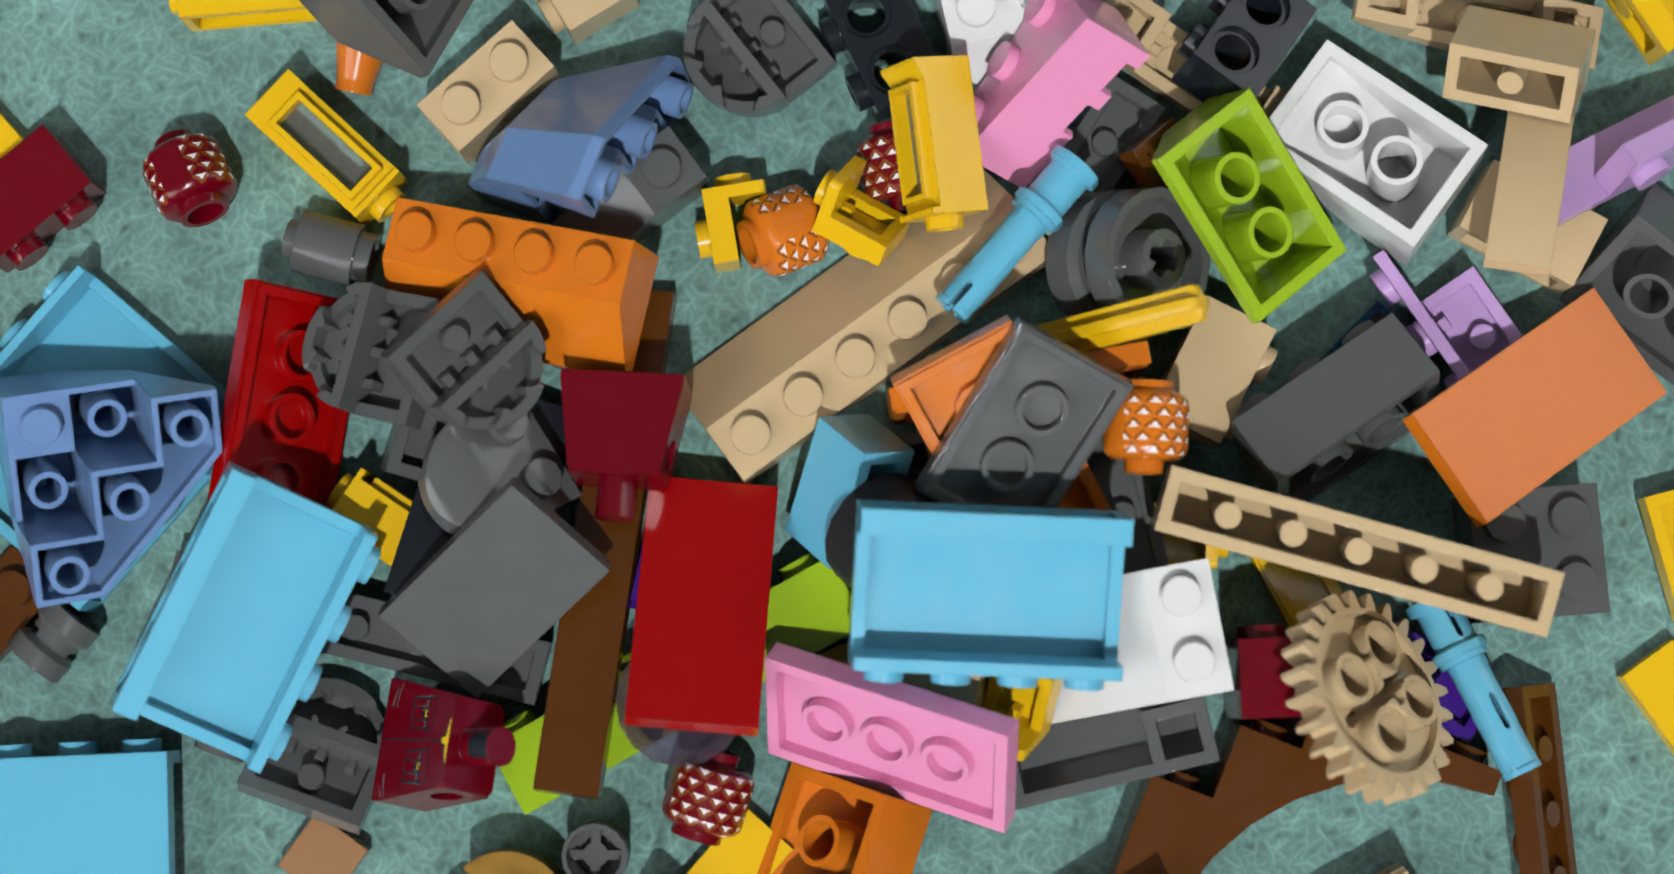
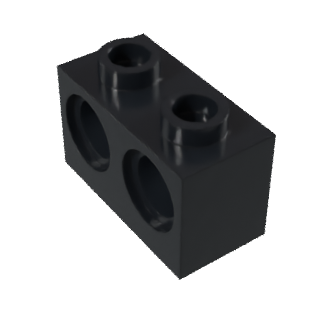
M824 0L826 18L819 20L818 25L831 54L834 56L843 52L853 74L844 79L859 112L870 108L876 123L890 118L891 111L888 90L890 89L882 87L875 78L876 71L883 65L897 64L911 57L936 56L910 0ZM860 8H871L881 15L884 22L876 31L862 33L850 25L848 18L854 11Z
M1211 0L1208 8L1215 12L1216 15L1208 26L1198 21L1180 44L1176 52L1185 59L1171 80L1202 103L1208 98L1250 88L1257 98L1317 8L1306 0ZM1249 13H1251L1252 15H1254V16L1259 20L1260 23H1258V22H1256L1255 20H1253V19L1251 18V16L1249 15ZM1216 56L1226 61L1230 69L1223 66Z

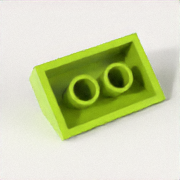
M1250 88L1208 98L1164 132L1151 161L1252 324L1262 321L1347 251Z

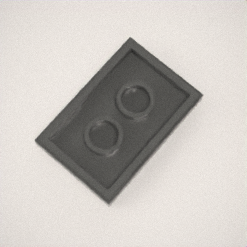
M1017 316L915 481L916 491L938 503L1057 508L1134 385L1129 378Z
M513 477L381 607L379 617L477 699L610 571L611 561L518 479Z

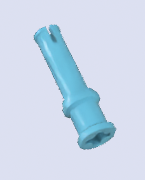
M1056 145L1051 151L1052 161L1028 188L1021 186L1016 191L1015 198L1012 201L1014 206L1012 212L946 288L935 297L936 301L947 312L950 313L953 309L955 312L954 317L965 325L969 323L972 315L1037 240H1040L1044 234L1051 235L1053 232H1058L1063 226L1062 216L1085 190L1092 192L1097 187L1099 178L1093 170L1068 149Z
M1416 603L1407 608L1405 612L1409 619H1417L1435 653L1431 661L1435 662L1441 673L1448 671L1504 782L1542 765L1484 655L1488 651L1486 646L1488 641L1485 635L1476 634L1468 617L1422 603Z

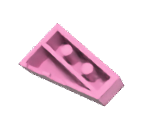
M1029 0L1024 11L1023 23L1010 42L1004 41L996 48L988 63V74L974 93L984 168L1018 187L1026 188L1051 161V151L1056 145L1064 147L1073 138V131L1068 129L1067 126L1087 105L1099 111L1111 98V90L1105 88V86L1126 64L1138 70L1151 56L1120 12L1102 0Z

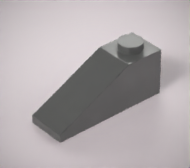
M668 126L657 134L649 156L645 160L638 159L632 175L620 171L618 184L612 197L607 202H600L594 218L567 208L549 225L630 239L639 243L701 197V189L710 188L708 178Z

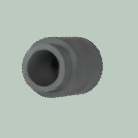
M305 210L299 221L293 219L289 221L282 241L281 254L284 257L290 258V270L292 272L347 286L354 284L355 281L369 283L378 261L381 236L367 232V225Z

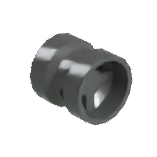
M70 603L38 608L39 617L35 621L36 626H22L7 642L12 651L25 664L42 677L54 683H58L71 668L69 654L74 655L78 650L88 649L101 635L99 628Z
M602 820L587 822L571 832L564 842L561 854L563 869L567 874H622L629 864L631 850L629 840L623 830L612 822Z

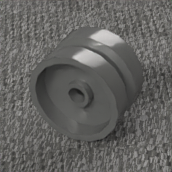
M1145 187L1129 190L1110 189L1082 193L1062 216L1063 226L1057 233L1053 232L1051 235H1048L1045 250L1047 283L1057 306L1067 316L1188 284L1199 285L1203 294L1206 290L1211 264L1210 255L1174 196L1165 187Z

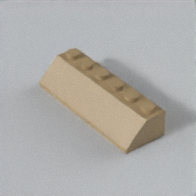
M985 170L984 178L989 210L964 217L965 228L927 233L925 222L910 223L905 238L879 267L867 260L859 259L849 254L684 374L692 390L690 411L744 484H750L812 439L819 417L842 416L891 381V376L910 367L966 326L954 317L955 312L953 309L950 313L947 312L936 301L935 297L946 288L1014 209L1012 204L1014 197ZM1044 236L1037 240L972 315L969 323L1046 267L1045 250L1047 240Z

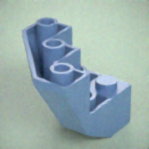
M668 54L555 79L482 149L468 184L484 201L547 224L554 221L558 209L564 210L568 208L594 218L600 202H607L612 197L618 184L620 171L632 175L638 159L645 160L649 156L656 140L657 131L661 132L668 126L671 128L674 119H682L687 112L692 99L693 84L690 83L691 79L680 58Z
M51 370L0 377V462L11 519L37 608L105 597L220 456L223 449L217 389L213 385L134 370Z

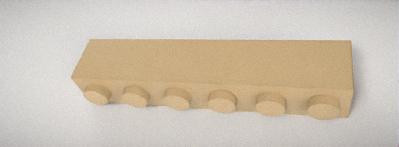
M1168 463L1150 527L1156 531L1547 638L1565 576L1564 572Z

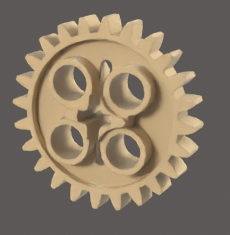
M1352 590L1339 595L1333 593L1310 604L1309 608L1298 612L1295 615L1298 624L1286 630L1293 644L1281 649V655L1293 666V669L1281 674V680L1295 688L1296 696L1288 699L1285 703L1287 707L1300 711L1303 720L1295 728L1297 734L1310 733L1314 740L1309 752L1310 757L1316 758L1324 754L1328 759L1326 776L1332 779L1344 774L1345 792L1350 795L1362 790L1365 802L1369 804L1382 799L1384 805L1387 806L1429 791V785L1437 783L1442 779L1438 769L1450 763L1448 756L1442 748L1453 744L1454 738L1442 727V723L1453 719V714L1440 706L1439 698L1446 695L1448 690L1445 686L1435 684L1431 675L1436 672L1438 667L1434 661L1425 662L1421 656L1425 645L1423 638L1411 642L1407 637L1409 621L1404 618L1393 623L1390 604L1384 603L1375 608L1372 595L1369 593L1356 598ZM1390 677L1389 680L1384 684L1383 679ZM1353 709V711H1354L1355 714H1353V715H1351V716H1349V717H1346V716L1350 713V711Z

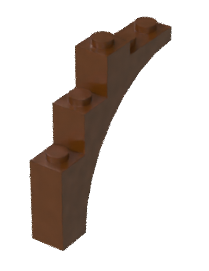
M1353 709L1350 711V713H1349L1346 717H1349V716L1355 714L1354 711H1353ZM1251 719L1248 728L1232 724L1219 756L1220 761L1216 764L1205 795L1197 792L1201 782L1200 779L1180 771L1142 780L1107 874H1200L1215 855L1251 824L1296 799L1344 784V774L1329 779L1326 776L1328 759L1324 754L1316 758L1310 757V748L1314 742L1310 733L1296 734L1291 745L1285 742L1288 730L1261 719ZM1455 740L1453 744L1448 746V749L1442 748L1448 756L1450 763L1438 769L1442 778L1439 782L1480 794L1495 795L1502 775L1498 769L1484 764L1488 755L1487 752Z

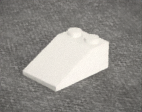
M1328 39L1269 117V121L1316 199L1354 232L1381 250L1384 249L1387 254L1405 266L1408 265L1477 170L1488 147L1487 143Z
M1208 558L1123 574L1118 662L1123 666V681H1104L1103 690L1081 691L1064 687V679H1062L1051 724L1234 691Z

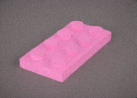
M776 642L766 655L765 681L768 754L1002 833L1006 832L1015 817L1018 719L903 682L877 683L863 679V671H854L850 665Z

